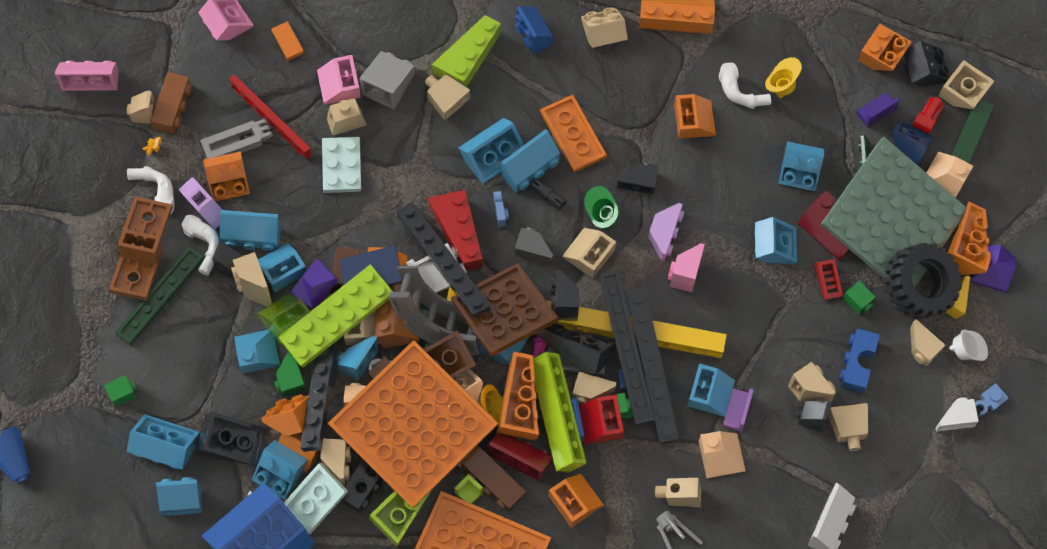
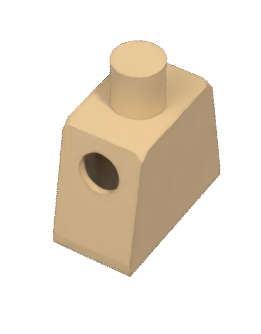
M431 75L425 81V84L430 87L427 91L428 100L444 120H447L470 99V90L448 75H444L439 81Z
M356 99L342 100L329 107L327 121L333 136L366 126L363 113Z
M867 403L831 407L828 417L837 441H848L849 451L860 450V440L865 439L868 435Z
M699 478L667 479L666 486L655 487V497L666 498L668 505L701 507V485Z

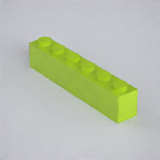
M545 352L533 359L536 392L556 471L571 472L585 465L586 460L560 355Z

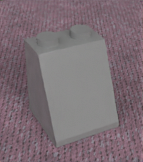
M380 51L360 77L361 94L395 110L415 74L414 65L408 60L396 58L392 53Z

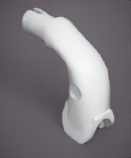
M734 63L722 64L719 72V81L722 83L723 91L728 99L750 109H754L757 106L771 105L770 94L755 96L753 94H742L737 84L739 77L737 66Z
M148 166L144 168H128V180L157 182L158 191L154 201L172 204V214L175 208V199L171 180L165 174Z
M187 215L182 222L184 233L188 237H197L209 244V248L205 253L206 257L198 269L200 273L208 276L214 266L212 257L219 243V236L211 226L202 222L200 218Z

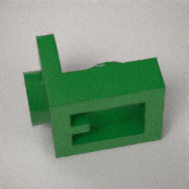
M625 393L617 394L621 419L632 418L633 414L629 398H625Z

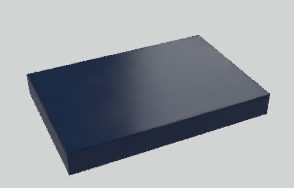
M395 245L339 259L344 285L370 264L388 286L403 283L397 269L400 263Z

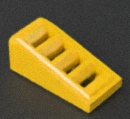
M969 276L959 279V283L962 284L961 290L958 291L960 296L957 301H953L954 306L945 312L955 319L965 315L970 283Z

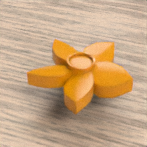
M150 138L148 146L142 148L143 151H147L146 154L148 156L153 150L158 152L162 138Z

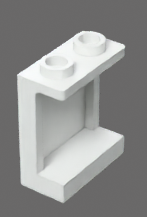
M448 243L444 244L455 259L458 258L453 247L450 248ZM428 256L417 262H414L413 259L406 262V266L418 267L425 283L437 294L449 289V284ZM460 263V266L466 272L465 267L462 263Z

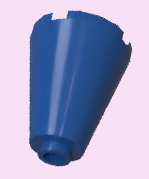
M18 426L2 431L0 434V468L11 482L16 481L17 484H20L29 479L30 469L21 432Z

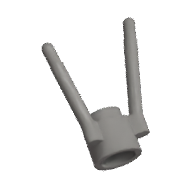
M665 511L656 519L659 524L657 529L660 531L667 549H672L664 531L665 529L667 532L674 529L682 539L685 538L676 525L700 545L703 544L693 532L669 511Z

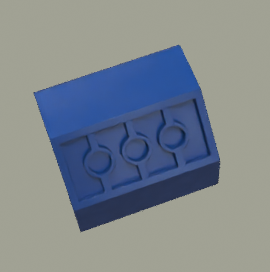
M264 483L202 535L203 539L212 549H310L315 545L305 527L284 502Z

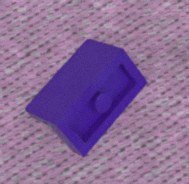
M886 92L858 109L856 114L865 126L868 127L895 111L900 99L897 97L893 100Z

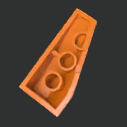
M968 202L947 254L951 253L954 257V263H958V273H961V275L986 273L991 259V252H988L989 238H987L986 233L988 228L986 209Z

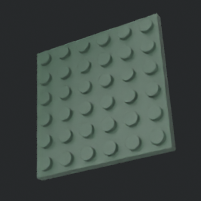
M883 137L876 144L820 225L884 278L887 277V273H885L886 267L891 265L889 264L890 259L898 251L920 243L937 244L938 248L943 247L962 219L967 207ZM917 264L913 271L914 287H916L927 271V268L921 264Z

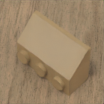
M255 252L234 259V267L231 270L238 291H243L247 299L268 308L273 307L268 286Z

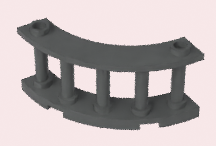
M398 266L397 269L403 283L400 292H390L389 300L397 316H401L405 321L404 325L414 334L430 344H434L454 333L453 329L456 321L467 324L451 301L438 295L425 283L417 266ZM419 302L429 309L427 318L419 311ZM436 313L448 318L446 329L433 323ZM469 327L467 335L460 333L459 335L471 355H479L478 338Z

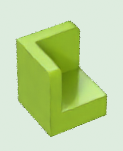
M469 474L455 487V495L471 504L483 494V487Z

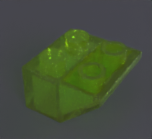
M288 293L258 312L257 315L278 342L281 343L282 341L278 337L310 313V310L300 298Z

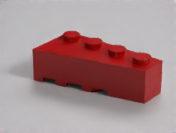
M462 190L429 197L428 206L445 234V238L451 247L455 249L459 263L463 264L466 271L483 267L482 255L466 191Z

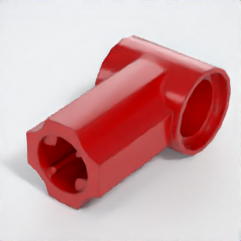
M930 97L922 112L918 113L912 126L929 135L945 105L942 100L937 97Z

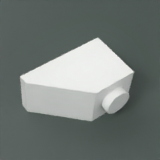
M965 397L956 399L938 423L936 432L975 427L979 421L974 399L968 400Z

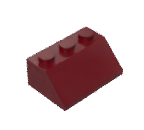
M825 191L812 203L797 224L840 261L850 249L820 225L837 201L831 194Z
M497 433L489 444L490 457L540 483L552 464L553 457L550 456L551 454L544 449L538 450L526 440L520 441L515 436Z

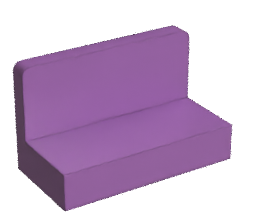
M737 389L732 390L722 427L742 432L753 389H749L748 393Z

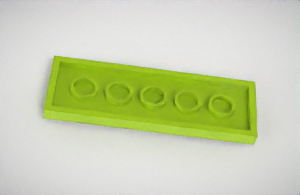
M370 264L278 338L303 368L388 301L390 292L393 291Z

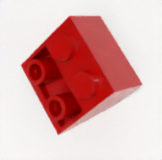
M617 395L598 397L579 406L584 432V445L623 439L624 430Z

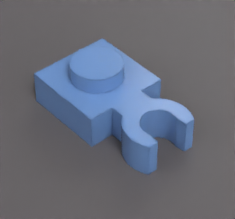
M501 191L493 192L498 228L506 227V220L509 219L508 209L503 206Z
M995 383L981 394L980 398L982 400L976 401L975 406L982 407L983 411L979 414L982 417L986 414L988 408L994 411L1007 401L1008 396Z

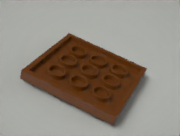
M518 263L475 285L491 307L490 311L474 319L457 295L451 297V302L490 357L558 322V316Z

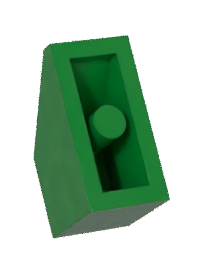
M288 351L276 373L277 381H274L277 392H282L283 397L305 391L297 361Z

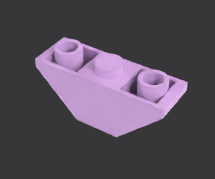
M192 177L178 190L216 230L220 227V210L222 209Z
M681 203L656 213L650 228L648 238L662 261H665L667 255H671L673 245L670 243L672 238L676 239L679 230V228H676L677 222H682L684 211H681L683 205Z

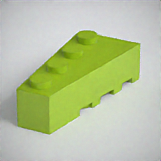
M484 15L432 64V74L439 78L448 75L467 87L500 36L501 23Z
M394 491L370 514L369 519L397 547L431 491L413 509Z

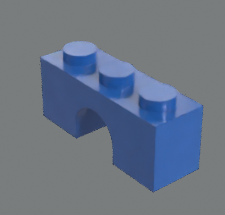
M857 328L855 334L850 335L848 345H851L850 352L846 351L844 363H847L846 368L841 370L839 380L842 381L841 388L864 393L871 370L861 367L858 363V358H873L879 334Z

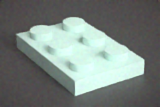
M360 137L322 138L323 193L361 192Z
M319 463L284 504L305 527L308 534H311L347 494L348 490L323 463Z

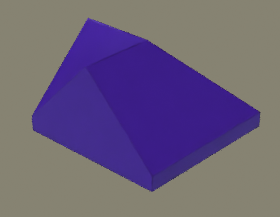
M1002 245L988 246V252H991L988 270L986 273L971 274L970 282L1007 292L1016 268V257Z
M316 258L292 289L291 293L312 309H315L338 279Z

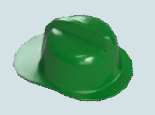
M602 186L591 188L585 196L584 205L594 225L599 228H608L611 225H616L620 211L611 193Z

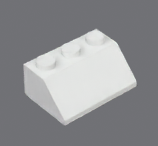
M838 483L833 487L808 546L811 548L838 549L841 543L838 537L840 533H845L849 524L845 522L847 516H852L856 505L853 504L855 497Z

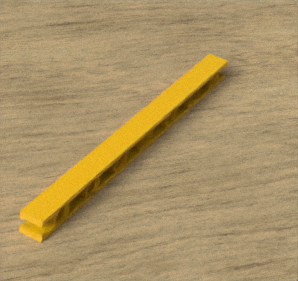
M449 287L447 300L451 301V297L456 294ZM546 301L551 307V301ZM579 307L578 321L558 320L555 323L564 326V329L567 330L578 329L582 330L581 332L594 333L614 338L609 315L605 311ZM629 316V317H630V321H631V325H632V329H633V333H634V337H635V341H636V343H637L636 335H635V331H634V326H633V322H632V317ZM653 321L658 347L722 359L727 334Z

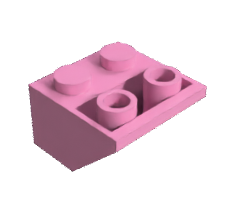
M352 55L334 58L317 70L324 105L342 100L361 98Z

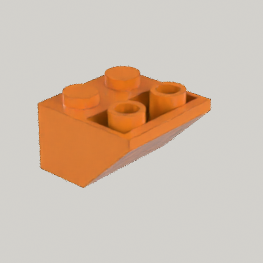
M879 24L861 50L858 61L873 70L893 71L912 41Z
M695 94L676 95L674 108L678 139L716 136L711 100Z
M241 152L204 159L206 176L211 197L214 201L250 194Z
M301 394L293 397L292 400L282 399L277 401L275 407L266 411L267 414L261 418L262 422L285 436L303 432L309 395L303 397Z
M581 473L564 479L549 490L548 497L571 528L604 506Z

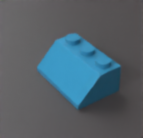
M503 118L458 147L476 177L481 183H485L502 171V161L524 146V143L514 123Z
M546 129L502 161V178L515 193L519 190H525L531 181L541 178L547 169H552L559 163L560 152Z
M220 210V241L228 247H243L247 250L260 248L264 251H273L279 248L281 225L278 214Z
M144 414L130 431L126 452L182 470L190 460L200 432Z

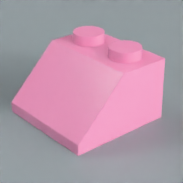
M208 0L198 12L216 40H231L254 26L237 0Z
M699 244L677 256L676 262L672 261L668 279L671 280L670 287L692 293L705 244Z

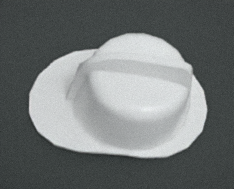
M962 330L961 334L953 339V345L949 347V350L955 352L961 360L973 359L984 361L988 356L985 340L979 333L974 331Z

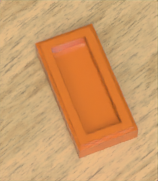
M288 21L271 29L287 61L304 54V50Z

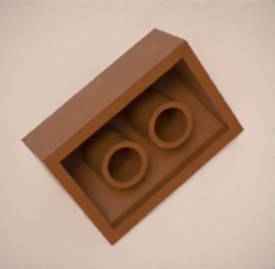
M393 285L389 286V288L393 292H400L401 286ZM390 300L376 309L375 337H377L380 345L384 349L410 344L413 340L420 342V337L404 325L405 321L401 316H397Z

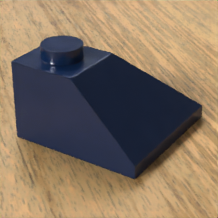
M901 120L892 132L897 148L916 165H919L934 137Z

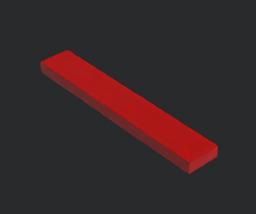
M236 75L229 78L231 88L263 119H267L268 123L305 159L311 156L310 147Z

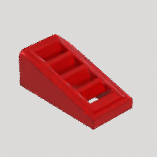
M835 259L815 263L814 267L824 300L842 297L843 292ZM830 267V270L823 271L822 268ZM832 274L831 278H824V275ZM834 281L835 285L826 286V282ZM836 288L837 292L828 294L827 290Z

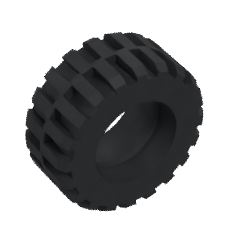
M920 243L898 251L890 259L889 264L891 265L887 266L885 273H887V277H884V283H887L885 290L886 294H890V302L897 305L895 308L899 312L904 311V315L908 317L913 316L916 319L943 314L947 309H951L954 306L953 301H957L960 296L958 291L961 290L962 284L959 283V279H962L961 273H958V263H954V257L951 253L947 254L945 248H938V245L933 243ZM917 264L926 267L933 278V290L928 298L920 295L913 284V271Z

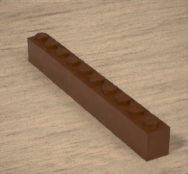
M386 357L368 372L369 382L391 363ZM478 445L457 465L460 470L464 468L483 487V492L488 497L492 495L497 500L495 502L497 506L503 511L506 509L510 512L526 496V491Z

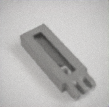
M267 119L257 122L250 121L200 140L207 159L236 152L243 153L262 146V141L273 137L270 126L267 125ZM245 135V139L240 140L239 136Z

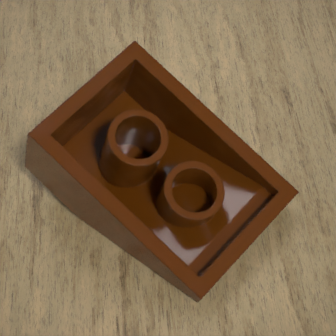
M458 331L423 349L453 379L476 366Z

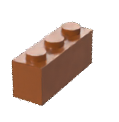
M167 72L150 120L153 129L175 134L176 128L180 127V116L186 110V99L188 95H191L193 87L189 77Z

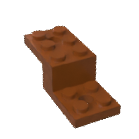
M134 197L118 242L120 258L109 287V293L147 301L164 252L161 240L172 211V204ZM147 215L153 216L151 221L143 220ZM133 275L139 277L138 280L134 282L128 280L129 277Z

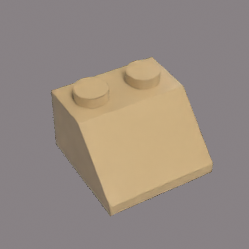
M963 60L943 86L939 97L954 107L974 109L994 83V80Z

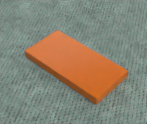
M574 95L540 109L544 121L573 173L607 158L606 152Z

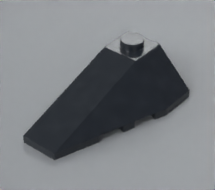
M553 324L536 333L574 365L583 369L588 374H596L601 371L616 346L615 341L594 333L592 336L581 334L582 330L578 329L564 330V326Z

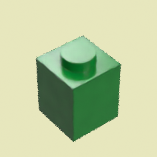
M860 281L851 287L843 297V300L858 315L863 311L867 313L874 306L875 296Z
M126 375L104 385L114 407L136 398L133 391L137 389L133 380L128 381Z

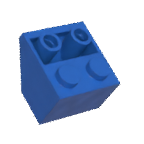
M517 7L515 28L518 34H522L524 37L523 41L526 48H530L534 54L553 45V35L537 8Z

